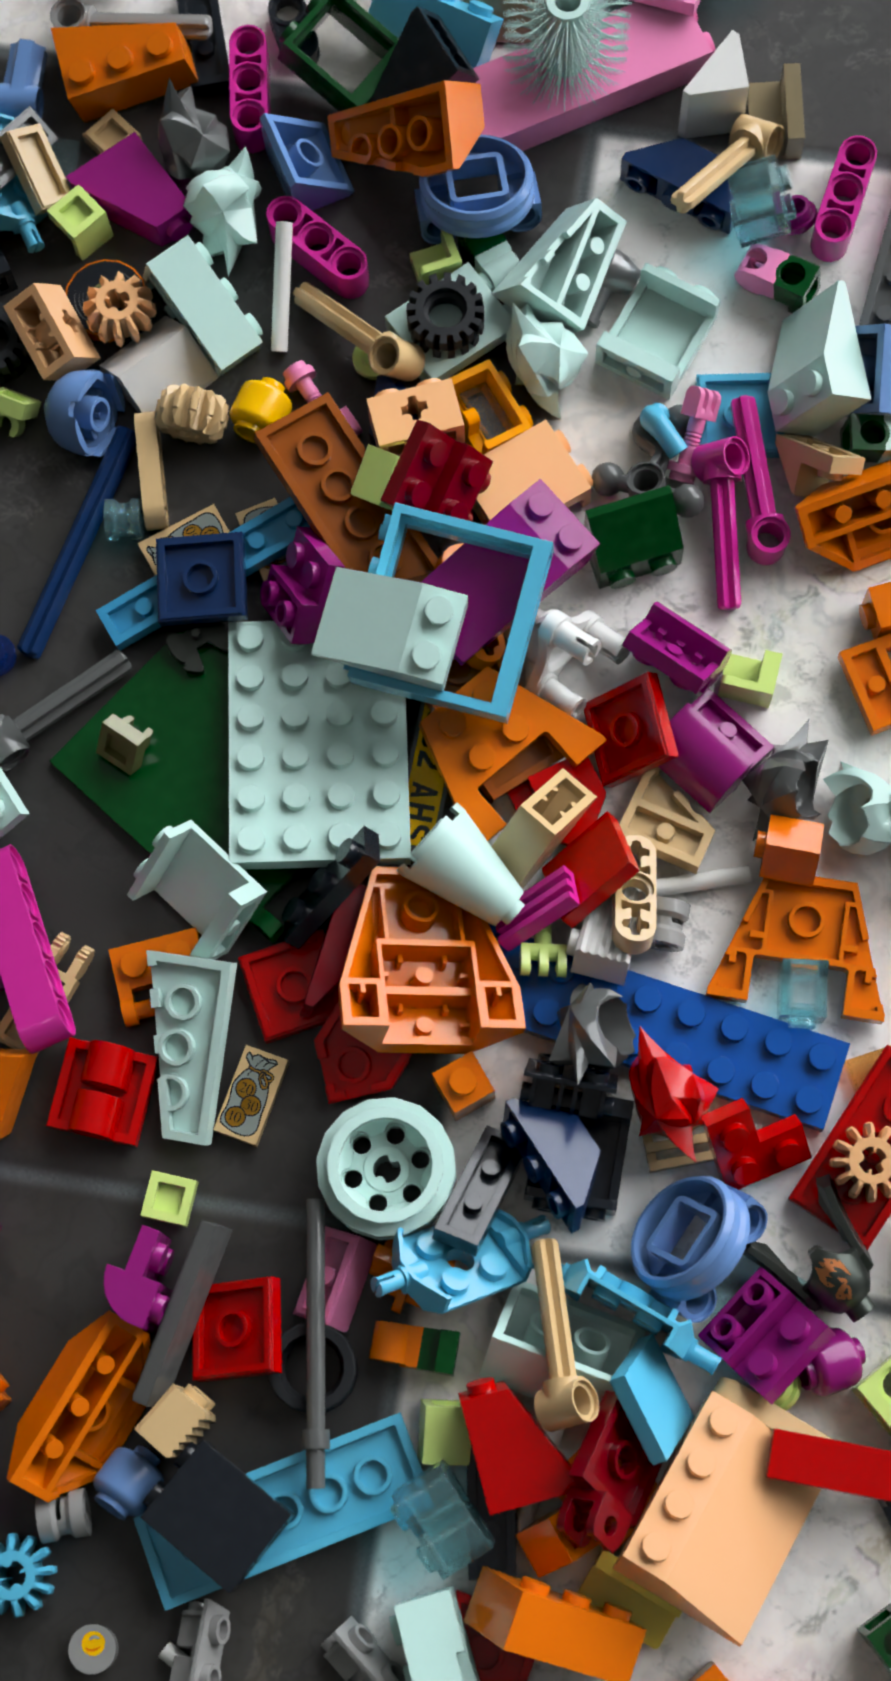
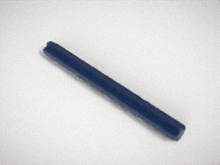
M119 426L116 429L19 640L17 649L21 654L29 658L38 659L41 657L134 453L136 436L135 431L124 426Z

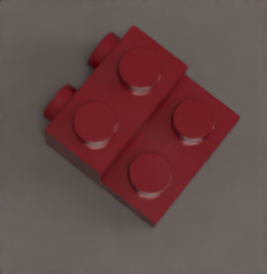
M417 419L380 501L392 508L396 502L472 522L473 515L471 510L478 495L483 493L490 485L491 475L489 470L494 461L469 444L454 440L431 423Z

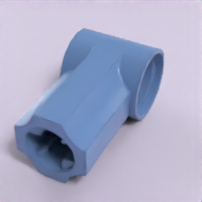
M19 39L17 43L11 44L4 83H0L1 114L16 118L31 106L42 119L44 109L42 83L48 54L45 47L36 44L33 40Z

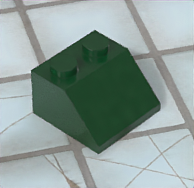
M670 485L585 510L584 526L600 543L589 560L599 589L611 586L612 589L623 588L632 584L637 577L650 573L653 576H662L674 571L677 565L681 564L684 546Z

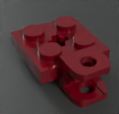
M605 1391L599 1404L598 1416L591 1422L568 1473L581 1488H569L557 1518V1530L573 1546L584 1548L593 1538L604 1551L614 1552L619 1548L628 1528L635 1529L663 1462L656 1465L650 1463L614 1391ZM618 1457L622 1462L620 1468L618 1466ZM578 1513L580 1516V1525L578 1529L575 1530L574 1518L575 1515ZM604 1525L610 1526L607 1534L605 1533Z

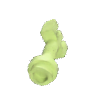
M551 924L534 935V943L521 942L520 975L530 976L531 961H538V976L548 977L549 962H556V977L566 978L567 944H552Z

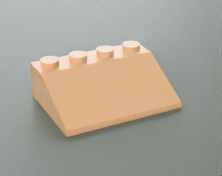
M711 1391L696 1413L612 1569L740 1647L821 1489L765 1478L772 1430L751 1413L716 1392Z

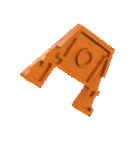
M487 666L455 693L491 702L499 673ZM520 685L517 687L508 724L438 706L419 724L438 773L443 778L453 802L452 806L458 802L466 810L488 842L502 831L507 823L478 791L483 784L540 736H546L564 758L568 759L574 769L607 740L599 732Z
M815 876L813 887L763 878L707 987L706 996L746 1003L754 958L836 970L846 974L841 1019L882 1025L885 1013L883 1004L881 1005L876 982L877 974L875 968H873L868 943L869 936L858 883Z

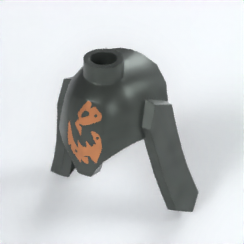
M828 1174L816 1178L819 1205L839 1231L842 1240L851 1247L849 1250L833 1253L824 1250L818 1245L809 1249L808 1254L811 1259L812 1271L809 1280L804 1286L799 1282L798 1276L784 1265L767 1244L759 1242L747 1244L743 1255L775 1277L806 1307L814 1312L820 1309L837 1314L845 1312L854 1323L876 1306L867 1295L870 1292L869 1270L874 1265L870 1254L843 1207L833 1179Z

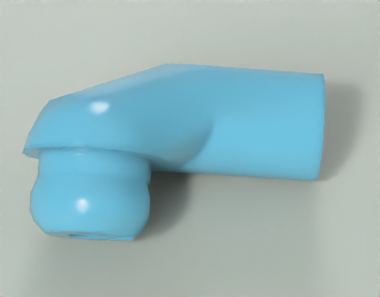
M662 403L647 405L641 411L640 424L644 430L657 440L669 459H672L688 446L669 420L670 415L667 407Z

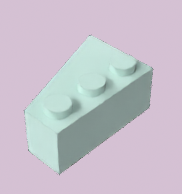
M597 198L566 208L491 294L510 308H512L514 303L521 310L529 303L534 316L539 322H562L564 328L570 329L574 333L584 330L627 221Z
M453 1586L407 1599L394 1605L396 1615L390 1616L389 1622L396 1645L403 1644L407 1660V1664L403 1665L405 1681H480Z

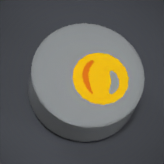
M100 1624L85 1625L79 1628L70 1639L68 1646L69 1659L72 1665L82 1673L99 1674L105 1672L114 1664L117 1658L118 1641L114 1633L106 1626Z

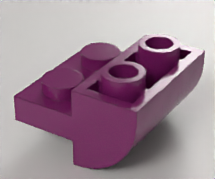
M297 526L294 540L287 548V566L271 565L268 578L261 586L260 600L262 606L291 644H311L315 642L336 567L344 568L345 566L329 546L312 531L311 527Z
M658 601L652 605L646 618L629 631L622 644L623 647L632 652L637 661L644 665L655 667L669 676L670 681L675 686L683 690H690L694 694H697L699 691L704 693L718 680L732 654V649Z
M707 689L692 704L687 703L670 720L679 757L658 767L707 812L711 813L737 789L742 779L769 756L775 746L711 689Z
M142 1225L125 1270L107 1263L104 1272V1290L111 1308L120 1318L156 1335L172 1293L171 1289L156 1281L159 1275L165 1277L168 1273L175 1250L169 1248L172 1240L161 1231Z
M760 1266L697 1336L772 1405L836 1334L787 1288Z

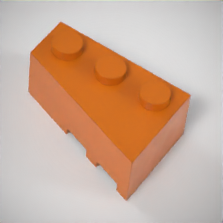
M176 23L51 28L67 98L84 123L103 117L112 108L117 112L164 96L169 77L176 91L199 82L190 47Z
M482 1566L463 1621L503 1650L606 1681H630L647 1629L630 1620L632 1611L610 1602H605L603 1608L591 1604V1598L575 1591L564 1589L563 1594L550 1590L551 1586L527 1576L519 1579Z

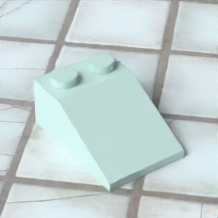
M838 280L782 321L767 392L776 432L814 437L872 400L845 281Z
M336 567L311 655L443 692L468 608V595L425 583Z

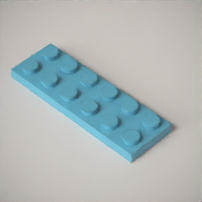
M401 1412L330 1440V1449H325V1489H306V1450L246 1473L249 1478L278 1502H282L296 1515L245 1579L435 1503ZM142 1515L133 1518L165 1611L222 1589L220 1585L140 1518Z

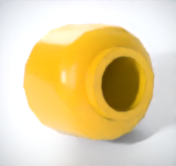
M270 377L246 381L241 386L229 411L230 419L234 424V431L245 440L255 443L253 440L255 432L291 413L292 403L290 398L284 393L285 387Z

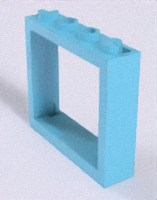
M395 502L392 515L385 514L383 524L380 525L378 539L384 541L380 558L372 557L368 573L395 577L407 529L530 559L492 701L487 702L445 690L442 692L344 665L343 669L349 670L347 677L352 684L508 724L554 553L553 542Z

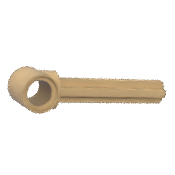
M741 114L732 126L729 147L672 194L671 203L676 206L677 212L685 214L690 209H693L744 164L754 165L760 160L769 163L773 162L778 157L784 143V127L780 124L747 114Z
M303 282L300 287H295L293 291L295 304L367 353L369 365L375 373L408 382L420 376L425 366V354L418 344L405 341L391 331L381 333L309 282Z
M546 1238L534 1241L532 1246L549 1380L542 1382V1389L535 1395L534 1410L540 1425L545 1430L554 1432L594 1421L599 1413V1399L592 1383L585 1379V1377L576 1375L559 1245L556 1239Z

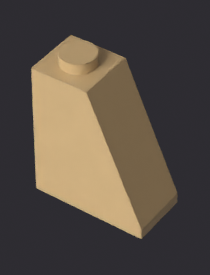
M563 768L520 805L492 845L494 851L522 889L529 883L597 798L596 795Z

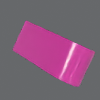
M247 24L235 29L230 35L229 40L230 119L235 143L239 149L243 150L246 146L248 153H256L265 149L260 117L264 113L271 114L270 60L264 32L255 25ZM246 51H256L252 54H243ZM256 87L255 90L244 91L246 88ZM248 124H258L254 128H244Z
M851 136L844 140L840 146L815 221L810 247L816 258L824 262L838 261L847 252L877 158V149L875 144L865 136ZM851 160L859 161V162H861L863 165H860V166L853 165V164L849 163L848 161H851ZM845 196L849 198L851 201L842 202L838 200L836 197ZM833 232L837 234L839 238H829L825 236L823 233Z
M281 196L270 202L267 207L266 216L270 236L274 244L276 222L284 220L295 221L292 232L291 258L343 298H358L366 292L370 281L368 262L365 253L298 199L292 196ZM317 244H323L327 246L323 250L313 251L310 249L312 246ZM346 269L358 270L356 274L351 276L341 274Z

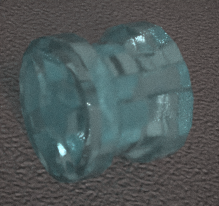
M131 498L127 503H119L116 499H105L104 529L107 542H116L121 537H130L133 541L143 540L144 516L141 498Z

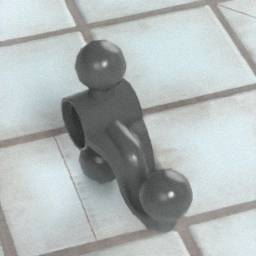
M675 405L668 409L669 420L680 436L684 438L690 416L680 414L682 405ZM640 416L634 422L632 435L634 442L641 450L651 456L650 462L645 461L632 466L627 475H624L621 468L614 463L604 462L597 465L592 471L591 477L594 483L593 488L602 496H612L620 491L628 493L629 497L648 492L644 491L646 489L654 490L666 486L664 474L668 467L669 457L657 440L643 429L640 424ZM683 484L676 489L671 487L677 515L683 518H691L702 511L705 497L699 487L694 484Z

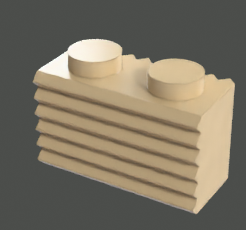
M172 1384L134 1429L165 1458L177 1459L189 1443L197 1444V1437H203V1430L210 1429L209 1423L216 1422V1415L210 1411L215 1406V1402L195 1385L193 1387L191 1384H188L184 1388Z

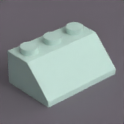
M524 1282L512 1287L478 1377H493L495 1383L504 1381L511 1390L534 1399L536 1393L542 1389V1382L549 1380L537 1286ZM566 1297L576 1375L583 1376L592 1383L600 1404L605 1391H614L610 1384V1379L637 1340L644 1337L646 1330L630 1321Z

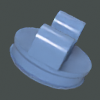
M491 135L479 136L460 169L431 177L419 176L420 189L414 190L421 235L430 244H441V230L452 234L453 238L456 236L485 238L501 234L509 229L515 232L529 231L535 228L542 219L539 189L530 160L514 144ZM497 175V192L456 197L454 180Z
M693 1176L676 1181L664 1188L649 1202L636 1223L631 1241V1261L634 1271L639 1279L652 1288L648 1294L655 1300L671 1309L675 1308L679 1311V1316L691 1320V1322H702L712 1314L716 1306L717 1293L715 1287L733 1271L741 1259L746 1245L757 1241L763 1235L768 1221L767 1212L751 1195L731 1187L712 1176ZM696 1215L707 1223L684 1259L670 1254Z

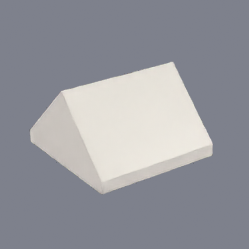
M734 30L728 34L683 90L677 134L682 138L689 139L730 133L736 119L741 114H745L749 83L740 35Z
M164 316L152 325L151 332L144 331L140 334L139 343L132 340L99 365L103 373L116 377L122 388L123 396L138 413L155 411L157 400L160 399L162 390L166 389L169 385L175 384L180 386L185 383L189 386H199L205 389L218 379L216 372L187 327L167 316Z

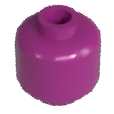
M831 1328L836 1335L799 1374L803 1389L811 1390L818 1396L827 1397L851 1388L861 1380L862 1364L866 1362L864 1348L856 1337L851 1338L841 1328Z

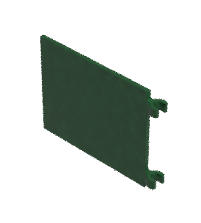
M195 624L184 625L177 633H184ZM208 642L197 649L204 667L203 674L186 672L184 669L185 665L180 664L172 656L166 643L50 760V763L150 855L155 848L152 846V842L161 830L167 826L174 828L189 820H192L229 855L228 652H223ZM112 714L121 719L131 715L135 718L133 727L142 733L147 728L153 730L150 745L145 749L142 765L131 776L96 753L102 722ZM302 868L245 869L267 891L246 926L253 924L273 944L284 935V928H282L283 924L265 910V906Z

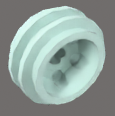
M395 1097L368 1099L342 1112L325 1132L316 1158L318 1187L332 1214L352 1232L379 1241L394 1239L397 1229L400 1227L404 1230L402 1235L404 1237L431 1226L442 1213L456 1182L454 1147L442 1124L420 1105ZM392 1128L403 1130L405 1134L404 1140L399 1144L390 1143L387 1140L388 1131ZM361 1137H365L371 1142V1148L365 1154H358L353 1147L354 1143ZM425 1152L429 1156L430 1161L425 1168L419 1169L413 1166L412 1157L415 1153ZM390 1161L393 1168L400 1167L401 1171L396 1180L386 1183L383 1176L376 1177L375 1173L380 1164ZM351 1171H357L362 1175V1183L356 1188H350L345 1184V1176ZM411 1185L418 1187L421 1191V1195L412 1203L407 1202L403 1198V1192ZM376 1195L385 1197L387 1199L386 1209L383 1211L371 1210L369 1206L371 1198Z

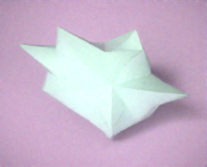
M246 146L229 166L219 170L205 171L193 178L186 187L188 192L183 205L192 215L190 223L203 233V245L211 257L224 254L228 277L242 246L257 243L254 199L260 195L261 186L257 180H254V172Z
M513 303L511 323L507 331V355L516 373L515 385H525L527 391L539 406L551 415L561 419L558 392L560 389L570 385L580 373L581 365L586 359L588 352L579 342L574 332L564 328L562 322H539L534 316L529 303L521 310Z
M841 761L844 770L835 772L823 779L836 796L827 815L832 821L828 834L839 843L840 847L850 853L870 855L884 850L891 844V786L874 773Z

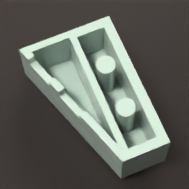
M187 235L147 262L143 279L145 286H148L151 290L156 288L167 304L164 310L170 318H177L181 324L187 327L219 378L260 349L263 343L260 336L263 335V331L252 314L247 313L244 315L235 302L238 299V295L231 283L225 277L219 280L210 266L214 262L201 242L194 244L189 235Z

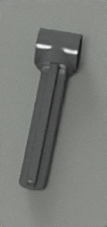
M120 650L114 651L13 720L8 715L0 714V767L3 772L15 768L26 759L30 752L29 740L130 673L132 665L126 655Z

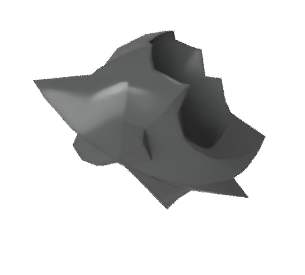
M169 77L163 110L158 123L157 136L166 171L186 197L188 192L186 187L193 178L205 171L219 170L224 167L230 152L228 127L217 120L216 114L195 107L191 86L177 94Z
M809 719L785 745L774 744L773 746L775 747L772 750L771 756L742 779L752 794L747 800L760 807L759 818L752 841L757 839L758 830L767 832L771 814L801 820H814L821 815L814 810L813 800L829 740L807 742Z
M583 983L579 984L572 991L570 1005L559 1009L557 1012L561 1029L549 1059L550 1062L556 1065H573L577 1085L590 1065L602 1070L614 1069L628 1055L636 1052L633 1045L636 1034L627 1015V1005L619 999L623 996L611 989H594L591 983L587 986Z

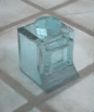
M782 959L778 967L777 1019L788 1022V1028L813 1030L816 1028V1024H822L826 1019L829 960Z

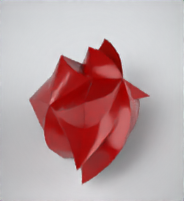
M640 1026L638 1056L631 1064L629 1070L631 1091L641 1122L639 1136L652 1133L666 1137L696 1162L693 1147V1131L702 1125L701 1116L708 1113L719 1089L695 1075L690 1064L678 1063L651 1039Z

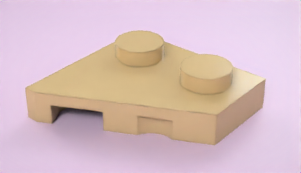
M658 767L643 773L619 825L625 837L639 835L650 840L656 848L657 858L697 874L714 836L715 829L701 814H697L692 810L690 802L679 790L674 791L659 775L660 769Z

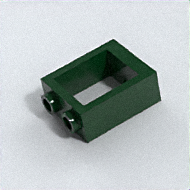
M311 0L305 8V12L308 15L302 22L298 24L295 20L292 21L280 36L279 41L282 43V47L277 59L339 112L369 103L399 39L354 0ZM329 15L381 59L352 94L300 50Z

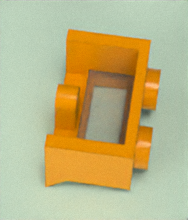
M490 359L450 377L452 378L464 422L465 442L483 455L533 427V420L524 405L519 406L512 396V388L507 376L502 371L497 372Z

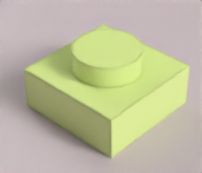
M152 1170L140 1216L187 1228L199 1182Z

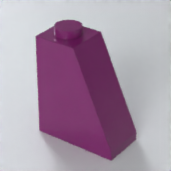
M133 132L66 176L70 189L72 190L79 184L105 210L109 220L161 247L171 241H178L184 238L191 228L194 227L190 223L192 215L183 207L186 197L136 132Z

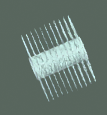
M507 0L503 2L523 4L533 9L532 11L529 10L522 13L512 10L503 12V14H509L510 16L523 15L532 19L525 23L517 21L504 23L503 25L510 27H503L509 28L511 31L521 26L532 31L525 34L511 32L503 35L511 39L522 37L531 40V42L524 45L511 44L503 48L510 50H522L523 48L529 49V51L534 50L522 56L503 57L514 61H521L524 58L527 60L529 57L536 58L535 61L527 65L506 70L517 71L521 68L525 69L528 66L531 67L532 65L544 63L540 68H536L534 72L529 73V70L526 73L527 75L515 81H522L526 77L530 78L534 73L537 74L541 70L540 75L546 67L545 73L540 78H536L533 84H537L540 80L542 82L549 73V80L546 84L544 83L539 93L540 95L548 84L543 94L544 97L547 89L550 88L554 75L553 85L556 76H558L553 90L554 94L556 85H558L556 94L558 101L561 79L564 78V111L567 77L571 100L574 88L577 101L578 97L574 87V79L578 92L579 88L576 78L581 89L583 90V85L589 94V89H586L578 76L579 72L585 85L586 82L582 74L587 81L589 80L593 85L595 84L599 87L582 69L584 71L587 69L591 76L592 72L594 75L602 77L605 83H607L606 81L616 83L598 74L597 70L596 72L592 70L588 64L600 66L605 72H607L606 70L615 72L618 69L600 64L597 58H606L609 61L613 60L615 62L622 58H627L609 57L600 53L599 50L606 49L610 52L608 49L611 48L619 52L628 48L621 45L608 46L600 41L606 38H613L619 41L624 37H629L620 33L608 35L601 30L609 27H614L618 30L630 28V26H623L620 23L608 24L602 21V19L610 16L627 18L631 17V15L621 12L612 13L613 11L608 13V11L600 10L612 5L632 4L622 1L597 3L599 0H535V2H531V0H529L530 2Z

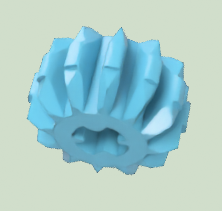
M9 1533L6 1538V1548L0 1542V1615L5 1614L10 1604L16 1618L25 1615L26 1603L33 1610H39L43 1607V1604L36 1591L43 1594H52L55 1590L51 1583L43 1581L44 1575H53L58 1572L56 1565L44 1567L42 1565V1561L48 1558L52 1551L49 1547H43L33 1553L37 1544L36 1536L28 1535L21 1545L18 1534ZM21 1564L24 1568L19 1572H25V1581L11 1586L8 1581L13 1577L6 1576L8 1567H15Z

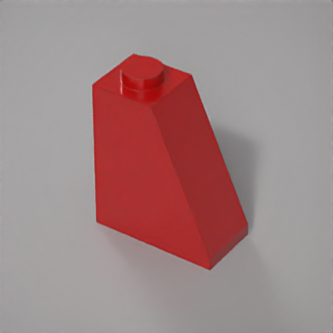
M493 1377L478 1379L466 1384L467 1391L458 1393L489 1515L566 1495L570 1487L581 1488L568 1475L572 1464L504 1381L495 1383Z

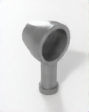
M618 249L615 250L586 325L589 327L598 328L600 324L599 319L611 293L629 295L639 280L640 269L626 254Z

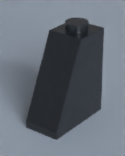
M417 6L411 12L370 102L444 80L476 83L479 77L440 16Z

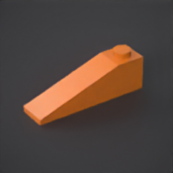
M447 80L327 115L332 158L384 167L393 171H403L422 177H431L460 169L485 128L481 84Z

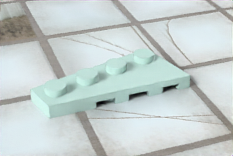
M146 950L147 966H151L153 989H150L151 1008L155 1009L157 1035H153L155 1054L159 1055L160 1077L157 1079L162 1138L199 1145H211L237 963Z

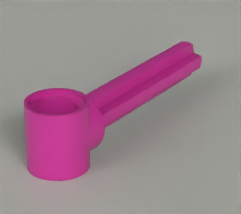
M743 395L732 399L730 405L736 436L746 443L750 453V465L746 473L743 474L751 518L745 522L748 537L746 550L749 557L755 563L772 565L782 558L790 541L791 531L784 520V515L776 513L756 399L753 396ZM762 533L772 534L777 538L779 545L774 548L765 547L759 542L757 536Z
M732 436L697 446L693 451L691 459L696 477L703 484L710 485L717 607L720 610H735L741 606L734 483L740 482L742 480L741 475L748 470L750 453L746 443L741 438Z

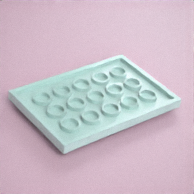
M274 621L228 622L229 862L239 864L244 870L327 867L328 864L335 861L340 845L347 838L352 839L363 826H366L379 834L380 863L377 866L401 865L403 863L411 865L406 697L352 684L347 677L349 670L343 669L344 664L312 656L311 652L314 643L291 644Z

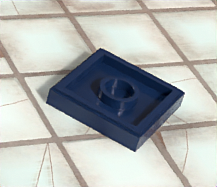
M243 532L156 539L158 623L161 627L248 620L245 536Z

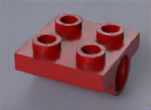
M70 1037L46 1126L55 1130L137 1148L159 1065V1058L135 1052L131 1048L101 1040H91L89 1042Z

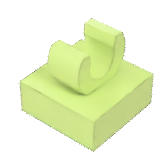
M0 387V427L3 418L7 417L11 421L9 436H20L25 429V420L38 416L42 401L6 387Z

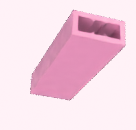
M639 2L620 8L621 10L618 12H628L630 14L626 15H631V17L610 16L602 19V21L608 24L610 22L626 23L629 25L623 26H630V28H627L629 30L621 33L622 31L609 27L601 31L608 35L615 32L628 35L629 37L624 38L629 39L619 42L606 38L600 42L608 46L621 45L628 47L623 49L627 51L621 53L615 50L611 51L610 49H608L610 52L606 49L599 51L609 57H627L622 58L627 60L619 63L615 61L612 63L608 59L605 60L603 58H597V60L606 67L625 72H613L614 74H612L608 70L605 72L600 66L588 64L595 72L597 70L598 74L616 83L611 84L608 81L605 83L598 77L599 81L592 72L591 76L588 70L585 69L588 77L594 82L596 80L599 87L597 88L599 91L591 82L589 84L582 74L590 92L588 94L583 85L582 90L576 78L579 88L578 92L574 79L578 101L574 88L571 100L567 77L565 111L564 78L561 79L557 101L558 85H556L554 94L553 90L558 76H556L553 85L554 75L550 88L547 89L544 97L543 94L548 84L540 95L539 93L549 73L542 82L540 80L536 85L533 82L541 70L537 74L534 73L530 78L526 77L520 82L515 81L527 75L526 73L529 70V73L534 72L539 64L532 65L526 71H524L525 69L518 72L519 70L515 72L506 70L527 65L535 61L536 58L529 57L527 60L524 58L521 61L505 60L509 58L502 56L477 66L473 69L479 77L476 83L481 84L485 128L480 135L502 138L524 151L686 85L715 52L712 37L707 31L702 32L698 24L697 11L694 16H689ZM523 48L518 52L514 51L504 56L526 55L529 49ZM546 67L544 68V70L538 78H540L545 73L547 69ZM579 72V73H578V76H579L580 80L582 81V83L584 84V86L586 87V85H585V83H584V81H583V79H582V77H581V75H580V72Z

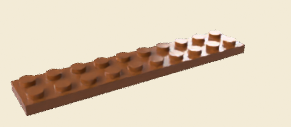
M329 392L255 432L253 440L312 531L329 546L345 566L344 568L368 573L372 557L380 558L384 544L383 540L378 539L380 525L383 524L385 514L392 515V510L351 494V489L366 449ZM407 529L394 578L408 579L428 574L435 570L438 558L420 531ZM490 646L483 648L486 655L491 651ZM501 657L492 667V669L497 671L498 673L501 668L503 657ZM452 660L444 690L455 693L482 670L472 668L467 663L460 666L456 660ZM425 703L430 712L438 707L437 705ZM540 736L480 788L491 804L518 786L526 783L527 777L562 761L564 756L546 736Z

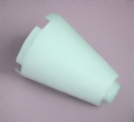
M456 802L449 809L456 816L452 820L447 816L443 819L441 818L411 852L413 865L408 868L403 863L396 871L408 880L493 926L500 920L508 925L525 905L519 900L524 891L466 810Z

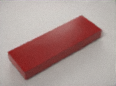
M774 1428L772 1429L765 1478L891 1502V1451Z

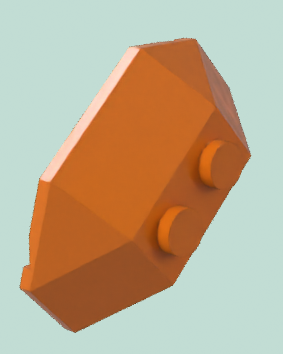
M891 460L864 469L862 475H847L841 481L833 480L822 484L795 506L807 549L854 572L891 559Z
M109 1310L68 1340L17 1424L6 1478L9 1482L46 1502H50L59 1498L60 1494L78 1489L93 1481L95 1475L116 1448L123 1446L146 1406L132 1401V1395L150 1352L149 1333L124 1321L117 1314Z

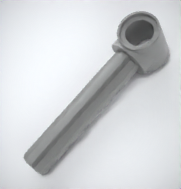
M58 0L50 11V20L54 28L176 23L184 38L192 40H207L212 36L213 31L212 18L206 14L97 12L93 5H84L81 0Z

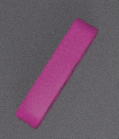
M9 844L0 849V975L19 1037L25 1048L31 1054H35L74 1036L76 1028L27 869L17 849Z

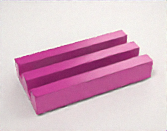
M563 865L526 890L519 899L525 905L508 925L502 920L496 924V931L501 934L498 937V943L509 952L519 946L521 942H525L579 906L574 873Z

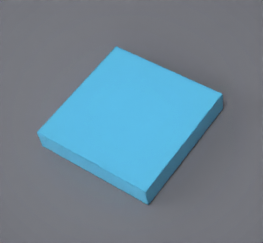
M771 373L697 374L696 386L717 391L721 394L722 398L716 422L706 420L703 434H700L702 438L699 445L736 436L730 403L732 399L748 395L756 399L766 458H780L775 440L777 434L785 433L776 432L767 393Z
M650 1334L637 1340L610 1379V1384L647 1458L652 1465H656L669 1459L693 1420L694 1415L654 1334Z

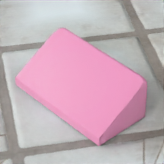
M325 1226V1325L345 1333L351 1324L373 1262L372 1257L377 1245L360 1236ZM306 1279L293 1312L294 1315L305 1319Z

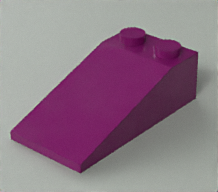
M541 478L485 524L553 542L554 553L541 601L583 568L600 545L597 539ZM464 543L420 582L468 595V608L453 657L460 666H463L477 652L485 648L512 626L530 559Z

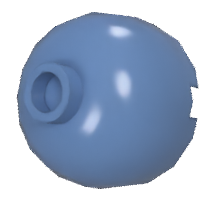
M78 370L63 375L54 383L44 403L45 421L48 432L53 440L62 448L81 456H104L116 429L119 427H114L117 421V412H125L122 388L116 377L98 370Z

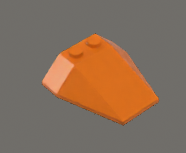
M376 866L369 876L338 986L342 1030L378 1053L467 1054L470 1051L474 1052L524 1033L526 1024L521 988L488 922L403 877L396 871L398 867Z

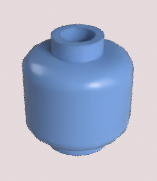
M137 1445L134 1450L125 1447L116 1448L93 1479V1486L97 1492L94 1497L95 1501L107 1512L121 1520H125L127 1516L137 1517L142 1515L148 1508L142 1503L143 1500L160 1480L164 1482V1478L157 1468L160 1463L159 1458L141 1445Z

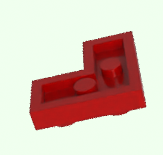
M741 1098L701 1116L719 1178L723 1183L738 1190L812 1158L803 1125L796 1114L756 1130L750 1108L744 1099Z

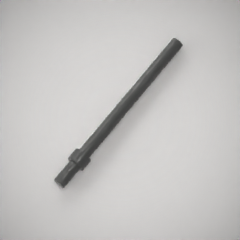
M307 1199L306 1429L301 1430V1450H306V1489H325V1449H330V1429H325V1199Z

